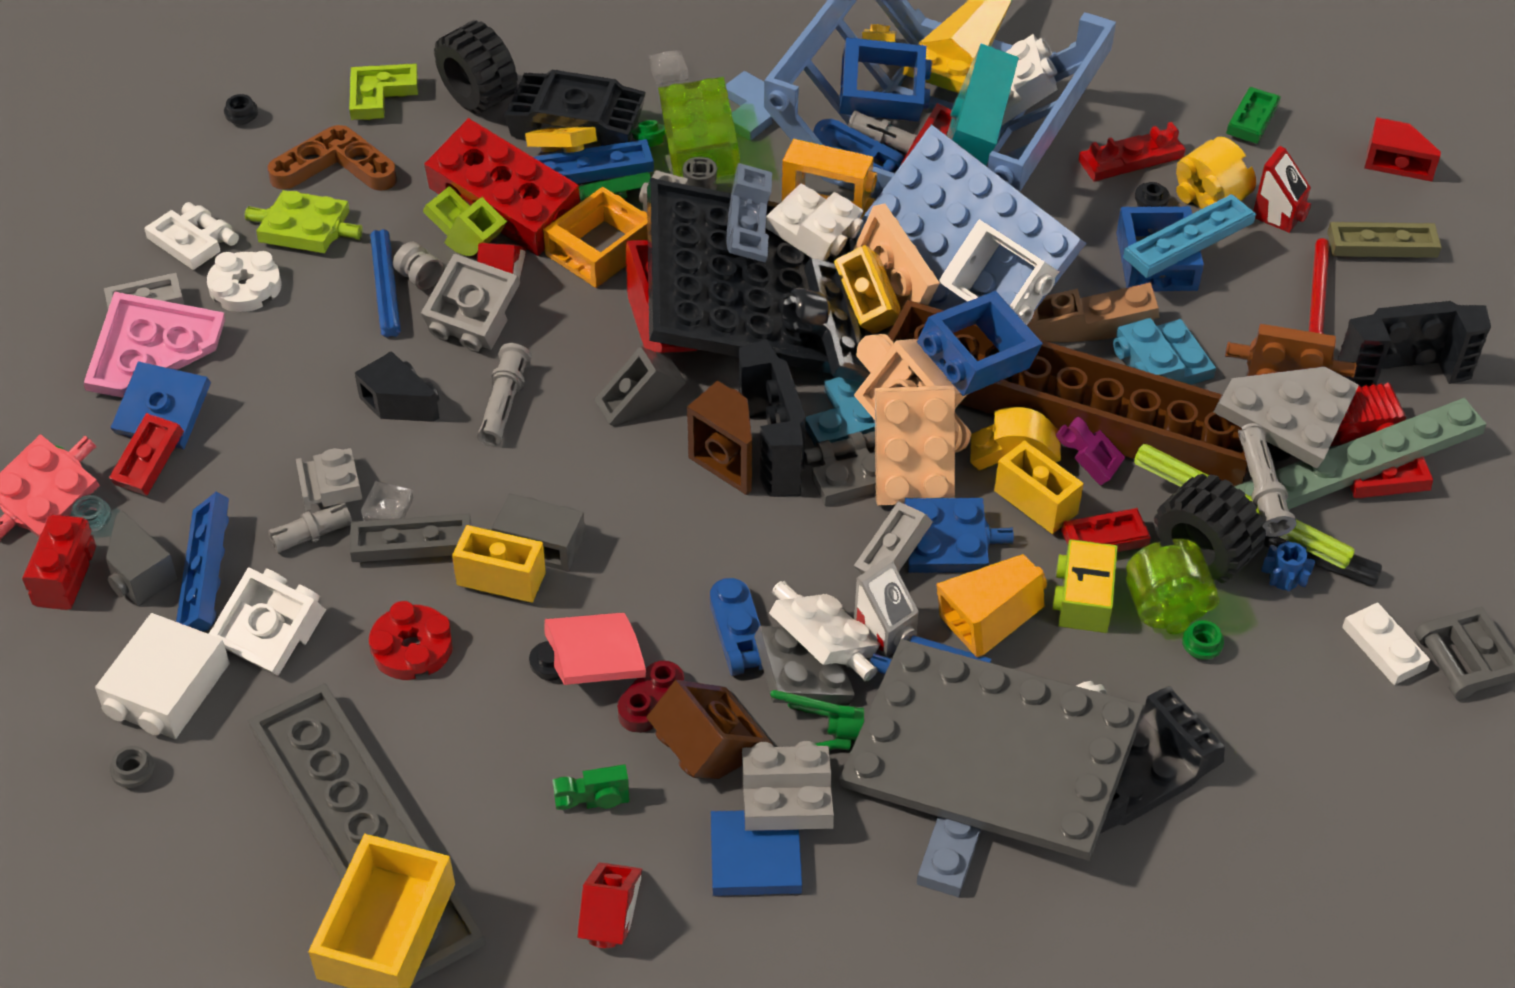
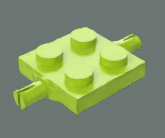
M282 190L270 208L261 209L248 206L245 210L246 221L261 222L256 231L258 242L325 253L329 245L338 237L343 236L360 240L363 232L362 225L344 223L349 214L348 201L328 196L322 197L297 191Z

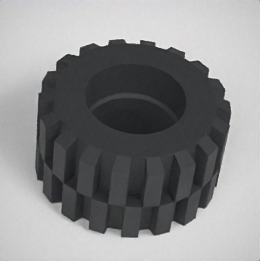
M473 20L436 41L434 56L439 75L449 93L464 109L474 114H480L509 98L517 90L518 76L511 54L500 36L484 22Z
M1199 474L1195 478L1191 477L1157 509L1158 513L1154 517V522L1157 525L1155 532L1161 539L1160 544L1162 548L1168 552L1170 559L1176 562L1183 571L1189 572L1200 581L1205 579L1208 583L1216 584L1218 581L1225 583L1232 579L1263 548L1266 530L1261 526L1264 523L1262 516L1257 513L1255 504L1247 499L1246 494L1240 488L1236 489L1231 482L1226 479L1222 481L1218 476L1210 474L1207 477L1205 474Z

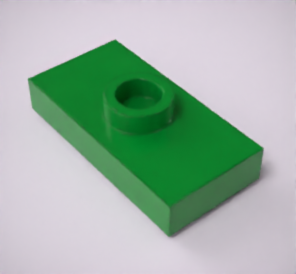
M1249 87L1228 124L1226 134L1258 144L1279 106L1281 96Z
M644 172L580 186V201L585 200L601 187L606 188L615 195L621 196L623 199L628 198L626 191L642 188L645 182H649L651 178L650 173Z

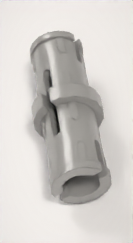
M857 110L853 112L848 123L849 127L906 154L918 136L892 126L891 121L886 119L879 121L859 113Z
M341 503L312 514L309 511L301 514V518L283 526L270 529L268 533L276 552L281 553L284 550L310 540L312 543L320 540V536L350 526L352 519L345 503Z

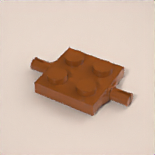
M1266 324L1259 325L1257 337L1250 345L1228 341L1225 357L1247 360L1248 371L1246 376L1327 367L1344 377L1353 379L1356 370V362L1334 360L1333 352L1336 336Z

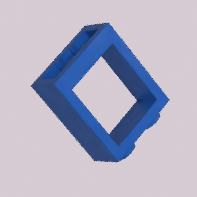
M846 37L841 64L839 114L852 115L857 110L859 113L869 117L919 122L922 110L928 109L930 103V89L925 88V80L930 79L932 61L926 59L927 46ZM858 62L914 67L913 95L857 90Z
M1191 206L1121 207L1116 235L1127 288L1151 282L1153 291H1198L1204 266L1201 250L1148 278L1143 276L1123 258L1124 249L1136 243L1135 236H1150L1191 215Z
M997 291L929 316L917 340L923 351L932 359L962 396L1029 369L1043 344ZM976 324L1000 352L976 361L953 333Z

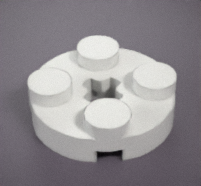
M223 252L215 258V265L207 275V285L210 297L214 302L215 300L221 302L222 308L233 312H248L263 307L262 301L270 296L273 300L279 294L281 277L279 268L269 252H239L235 254ZM247 279L245 284H239V281Z

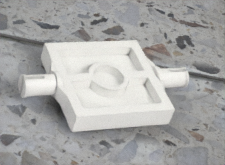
M780 581L774 586L772 594L780 600L775 601L769 614L823 665L833 663L844 664L847 667H851L864 681H869L875 676L877 668L866 658L872 657L880 644L869 634V629L863 623L854 620L842 609V604L836 598L827 594L803 597L791 589L785 581Z

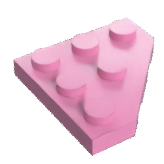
M114 292L84 380L85 391L123 398L138 361L178 370L216 351L225 322L224 312Z

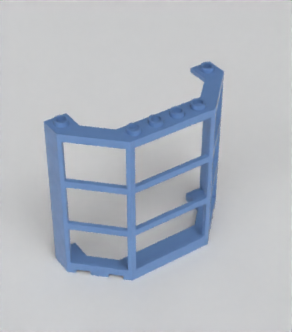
M827 0L764 80V108L791 141L797 139L823 145L798 114L799 86L793 85V82L803 70L839 114L840 96L811 59L834 29L839 32L844 40H846V37L857 38L843 20L857 0ZM875 0L909 44L919 45L921 40L941 24V22L926 18L919 8L914 10L907 0ZM1084 12L1079 20L1077 40L1071 43L1068 48L1058 53L1053 52L1049 56L1057 70V74L1054 76L1056 82L1074 74L1059 99L1024 116L1025 111L1001 125L997 144L990 153L986 166L1019 192L1111 51L1116 26L1115 21ZM995 39L991 47L1004 52L1013 46ZM862 62L884 89L883 93L913 95V90L901 86L907 77L903 75L904 66H901L890 80L879 64ZM930 96L928 108L934 109L935 105L939 103L952 110L954 104ZM839 114L848 125L852 115ZM1046 117L1029 144L1005 155L998 153L1013 131ZM873 166V172H877L878 177L871 197L877 198L895 173ZM820 176L826 182L854 191L855 184Z

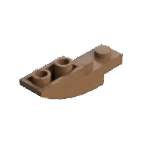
M1150 282L1080 298L1078 289L1047 295L1034 311V315L1027 326L1038 339L1047 342L1094 341L1115 338L1120 326L1148 318L1153 320L1160 318Z

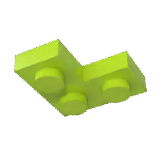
M417 64L351 67L349 100L351 120L384 118L385 97L418 95Z

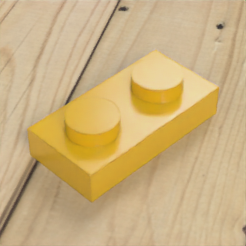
M547 127L525 133L527 147H541L542 152L558 151L562 147L565 153L584 150V144L597 141L595 127Z

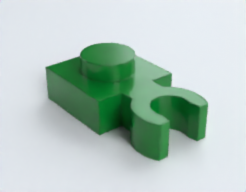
M626 764L582 771L583 778L559 777L553 779L557 810L570 809L579 803L585 802L587 809L597 807L607 809L630 802Z

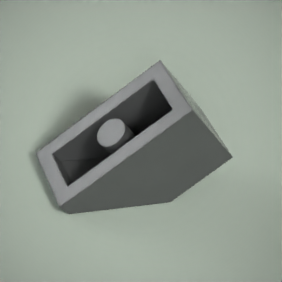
M640 346L594 400L608 423L616 426L663 409L684 386L686 381L671 358Z
M123 510L116 514L106 555V561L111 573L107 579L117 595L120 597L126 595L139 606L178 579L171 555Z

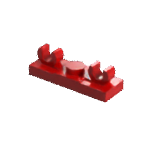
M1168 122L1167 129L1159 130L1157 126H1153L1149 134L1142 136L1137 135L1114 141L1111 137L1108 138L1107 145L1099 146L1097 142H1092L1088 150L1080 152L1078 161L1095 182L1181 159L1184 157L1185 147L1178 140L1179 130L1172 122Z

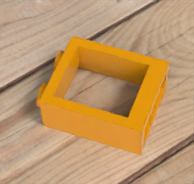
M793 139L782 161V201L801 183L805 185V175L810 173L855 184L854 201L851 202L864 210L860 217L862 219L876 200L871 198V193L875 190L878 173L873 172L874 157ZM819 194L825 199L829 197L828 195Z
M601 187L543 229L545 254L597 288L626 266L627 241L648 240L647 213L631 205L621 196L615 195L606 188ZM603 221L625 234L602 252L580 240V238Z

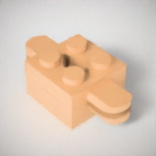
M875 334L865 336L860 341L856 355L868 369L870 375L854 396L874 420L875 388L953 385L917 343L918 339L896 340L894 343L887 334ZM953 385L955 389L956 409L957 406L961 403V401L966 397V395L962 396V394ZM955 413V452H960L967 447L971 432Z

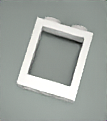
M979 219L939 279V283L967 302L978 298L979 296L971 292L970 289L1001 244L1035 267L1010 305L1027 325L1031 321L1034 309L1042 297L1047 295L1053 288L1059 271Z

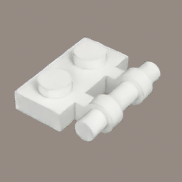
M190 202L183 205V215L180 216L173 210H170L144 228L147 239L192 270L220 252L219 243L225 242L233 246L239 239L238 234L232 231L231 225L222 219H214L211 217L209 210L201 205L195 206Z

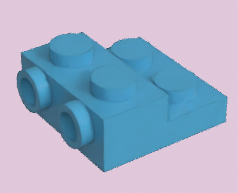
M1148 318L1118 327L1113 347L1116 356L1119 359H1123L1127 366L1190 385L1214 378L1216 367L1181 319L1156 326L1153 320Z

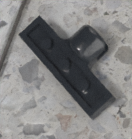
M810 258L804 267L809 289L799 287L791 290V294L795 295V297L789 296L784 300L781 311L782 323L792 332L809 336L816 334L821 337L824 342L832 376L863 383L870 375V372L856 355L862 336L856 315L841 281L843 277L839 275L834 263Z

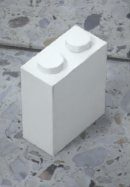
M151 613L95 686L103 712L113 720H127L137 724L152 735L163 734L176 739L230 664L223 639Z

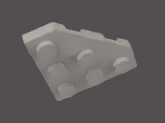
M1327 367L1232 378L1221 396L1214 413L1239 427L1250 423L1261 424L1264 428L1267 442L1318 469L1329 450L1359 385Z

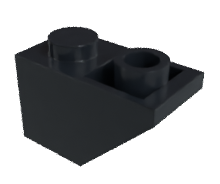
M392 351L354 372L359 398L380 419L434 422L439 419L437 404L439 394L430 382H424L416 374L413 366L408 361L403 362Z

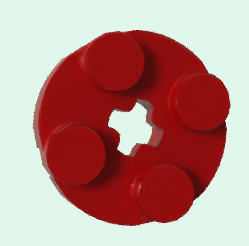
M408 601L394 603L390 607V611L383 614L374 623L369 634L370 651L376 666L387 676L400 680L416 679L415 674H421L428 671L429 675L437 672L446 664L453 649L448 618L428 606L412 605ZM409 637H417L420 643H411L406 647L403 640Z

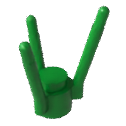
M772 690L770 693L772 698L789 702L787 705L790 709L828 717L827 735H835V740L815 743L817 746H828L829 750H850L851 741H856L863 726L864 708L836 705L778 690Z

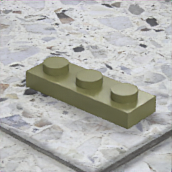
M1330 222L1327 231L1333 256L1438 258L1441 250L1435 223Z

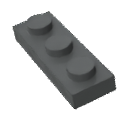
M470 513L351 522L352 562L451 556L466 525L472 526Z

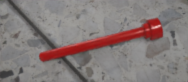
M1320 238L1315 243L1309 332L1324 334L1329 241L1325 238Z

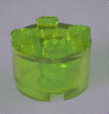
M1173 539L1175 545L1161 547L1160 542L1150 544L1138 551L1128 561L1126 566L1128 573L1127 577H1125L1140 620L1150 627L1166 629L1169 634L1184 632L1190 626V623L1201 618L1208 611L1215 609L1220 603L1216 585L1200 547L1194 542L1185 539Z

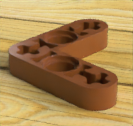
M336 125L325 129L274 158L267 166L270 183L277 189L295 187L337 162L373 190L382 191L392 188L397 182L395 164L391 159L352 129L343 125ZM308 155H319L315 159H304ZM359 155L368 156L367 158L362 160L352 159L353 157Z

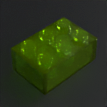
M724 77L707 78L700 81L659 87L658 91L673 175L683 177L684 163L693 157H707L713 160L717 165V177L736 174L738 163H740V155Z

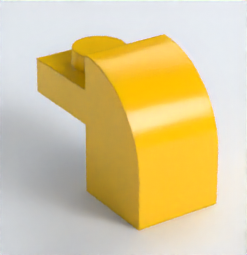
M1022 407L999 409L995 411L993 425L971 434L970 462L980 471L998 463V460L1025 440L1056 463L1061 461V443L1056 437L1059 430L1048 418L1035 410Z

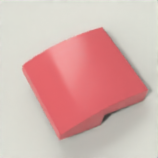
M625 613L545 619L544 634L554 650V668L564 685L646 677L642 653L634 630Z

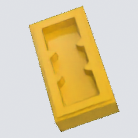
M871 24L870 29H864L862 32V39L896 42L897 31H890V25Z

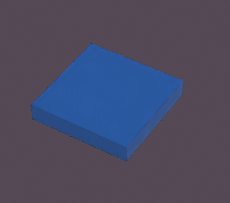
M744 810L711 811L713 896L802 894L799 829L745 831Z

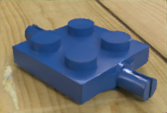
M905 498L904 504L925 513L933 521L907 559L908 573L972 572L989 566L988 549L990 544H1013V527H989L985 519L983 498Z

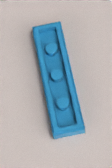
M1231 194L1126 247L1123 258L1143 276L1148 278L1253 224L1256 213Z

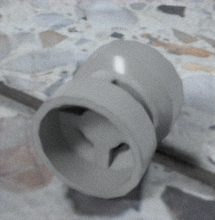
M415 241L402 245L396 252L393 260L394 269L402 276L409 277L410 282L421 290L434 286L442 276L444 269L443 263L437 257L427 254V250Z

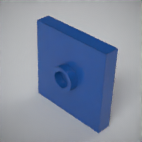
M138 361L111 429L115 434L133 437L145 414L148 413L178 423L184 432L175 447L185 449L211 382L205 376Z

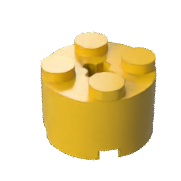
M1216 137L1214 140L1206 141L1177 162L1176 174L1179 185L1176 187V193L1184 203L1193 202L1201 209L1231 194L1242 201L1254 192L1256 175L1252 166L1247 169L1242 160L1246 155L1237 144L1228 138Z

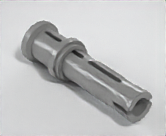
M507 343L501 346L498 353L499 365L493 370L491 375L493 390L486 407L482 425L477 434V439L487 446L493 447L501 443L514 396L523 388L525 382L523 373L532 360L530 351L517 343Z
M1258 423L1244 425L1241 427L1242 430L1238 431V436L1243 446L1250 476L1254 484L1251 500L1262 516L1264 523L1261 526L1266 530V536H1282L1292 531L1296 526V518L1289 512L1286 503L1288 498L1287 488L1282 483H1279L1263 426Z

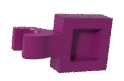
M1076 417L1069 427L1063 425L1056 434L1061 444L1079 451L1074 458L1099 485L1111 479L1125 458L1101 430L1092 434L1087 424L1079 417Z

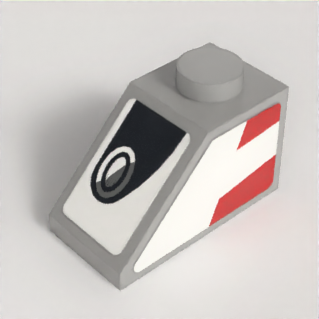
M886 557L857 577L854 620L863 623L869 629V634L880 644L877 650L885 657H888L896 651L900 639L910 641L912 635L917 636L919 611L894 562L889 557Z

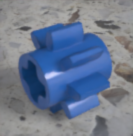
M1289 541L1280 544L1278 548L1270 545L1267 557L1264 558L1261 572L1270 573L1269 584L1289 592L1297 587L1298 584L1306 587L1315 564V560L1307 559V548Z

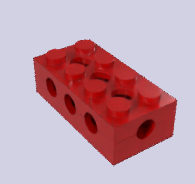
M470 118L424 163L429 189L440 194L450 186L470 206L483 197L507 221L501 233L522 247H526L527 250L537 256L545 249L543 229L580 203L578 184Z

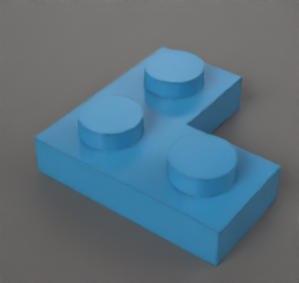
M840 377L825 381L824 392L834 409L806 417L805 429L815 447L817 442L829 440L832 443L847 439L848 434L860 431L862 434L875 431V420L854 396L863 384L862 382Z

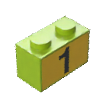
M1069 539L1067 554H1059L1056 569V578L1063 579L1062 586H1055L1052 609L1060 610L1058 627L1107 633L1113 607L1117 557L1116 545Z

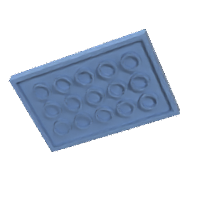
M932 124L862 217L864 221L863 226L855 236L857 243L873 206L885 203L893 216L899 221L900 226L911 242L916 246L928 267L934 272L938 281L979 219L1058 270L1059 273L1055 278L1054 285L1086 245V242ZM1000 244L970 291L979 297L997 291L1010 306L1035 267ZM940 283L928 306L945 311L967 301ZM1046 295L1042 297L1034 311L1037 309V307L1040 305V303L1043 301Z

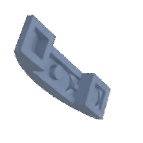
M738 163L727 223V249L729 253L766 262L769 235L765 234L767 202L771 194L772 172Z

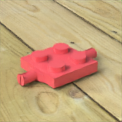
M40 434L0 472V507L4 513L0 517V541L15 525L30 530L40 538L49 516L52 514L69 516L100 486L97 479L84 470L80 464L96 448V445L88 437L83 436L68 452L57 448Z

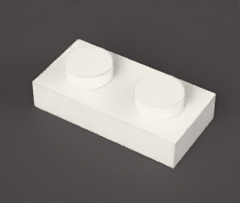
M1378 602L1345 618L1342 628L1394 686L1427 670L1430 659Z

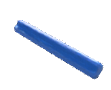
M386 229L374 230L370 237L381 334L386 338L390 336L396 337L401 330L390 235Z

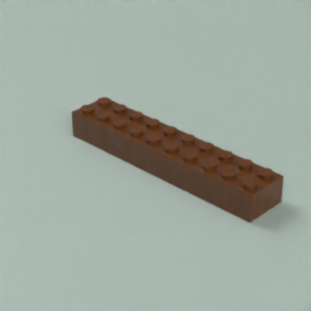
M907 300L888 336L894 343L896 340L918 339L928 317L944 310ZM976 324L953 333L976 361L1000 352ZM1040 340L1043 344L1029 369L969 393L960 403V405L995 415V411L1009 407L1032 409L1048 418L1058 430L1063 425L1069 427L1073 420L1079 417L1087 424L1092 434L1101 430L1124 456L1135 459L1139 448L1143 444H1148L1208 475L1218 476L1222 481L1226 479L1233 486L1243 483L1248 470L1244 449L1238 436V431L1242 430V428L1214 413L1223 394Z

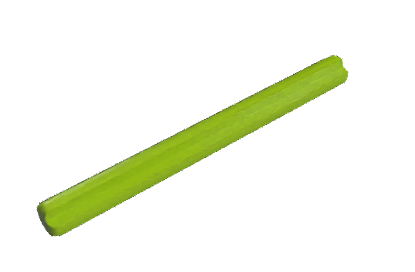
M1143 444L1139 448L1134 460L1136 465L1180 487L1191 477L1195 478L1199 474L1209 476L1148 444ZM1246 494L1247 499L1252 501L1251 496ZM1297 519L1296 526L1292 531L1278 536L1286 541L1295 542L1302 547H1306V551L1342 569L1349 565L1355 552L1353 547Z

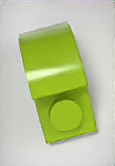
M450 186L427 203L423 209V213L447 235L444 243L455 252L465 256L475 255L478 252V243L491 242L502 232L507 222L483 197L470 206Z

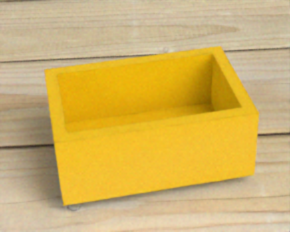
M364 833L308 951L316 979L347 988H410L455 886L450 856Z

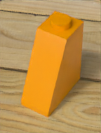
M1024 554L936 584L940 618L976 658L986 654L1045 607L1044 589L1047 587L1045 574L1039 566H1035Z

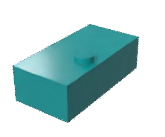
M980 43L950 113L952 118L947 136L986 166L989 161V155L997 144L1019 57Z

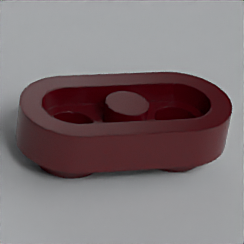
M657 661L650 664L646 668V677L637 678L620 697L617 705L620 724L626 730L635 733L646 732L654 728L646 717L675 680L684 681L682 669L671 661ZM635 704H643V705H644V706L641 707V708H635V707H633V705H635Z

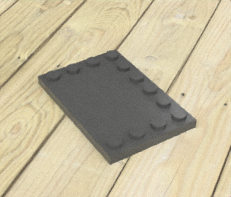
M900 639L840 775V785L848 790L1090 861L1144 714V704Z

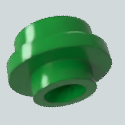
M656 120L642 121L632 131L634 139L637 141L647 139L649 147L662 144L664 142L663 136L666 134L665 126L658 124Z
M1199 620L1186 628L1182 637V645L1191 656L1208 660L1217 657L1222 652L1224 638L1216 624L1207 620Z

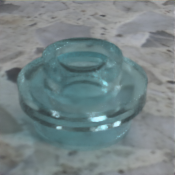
M86 495L79 498L73 504L70 516L87 519L91 531L94 532L102 529L109 523L112 512L109 504L99 496Z

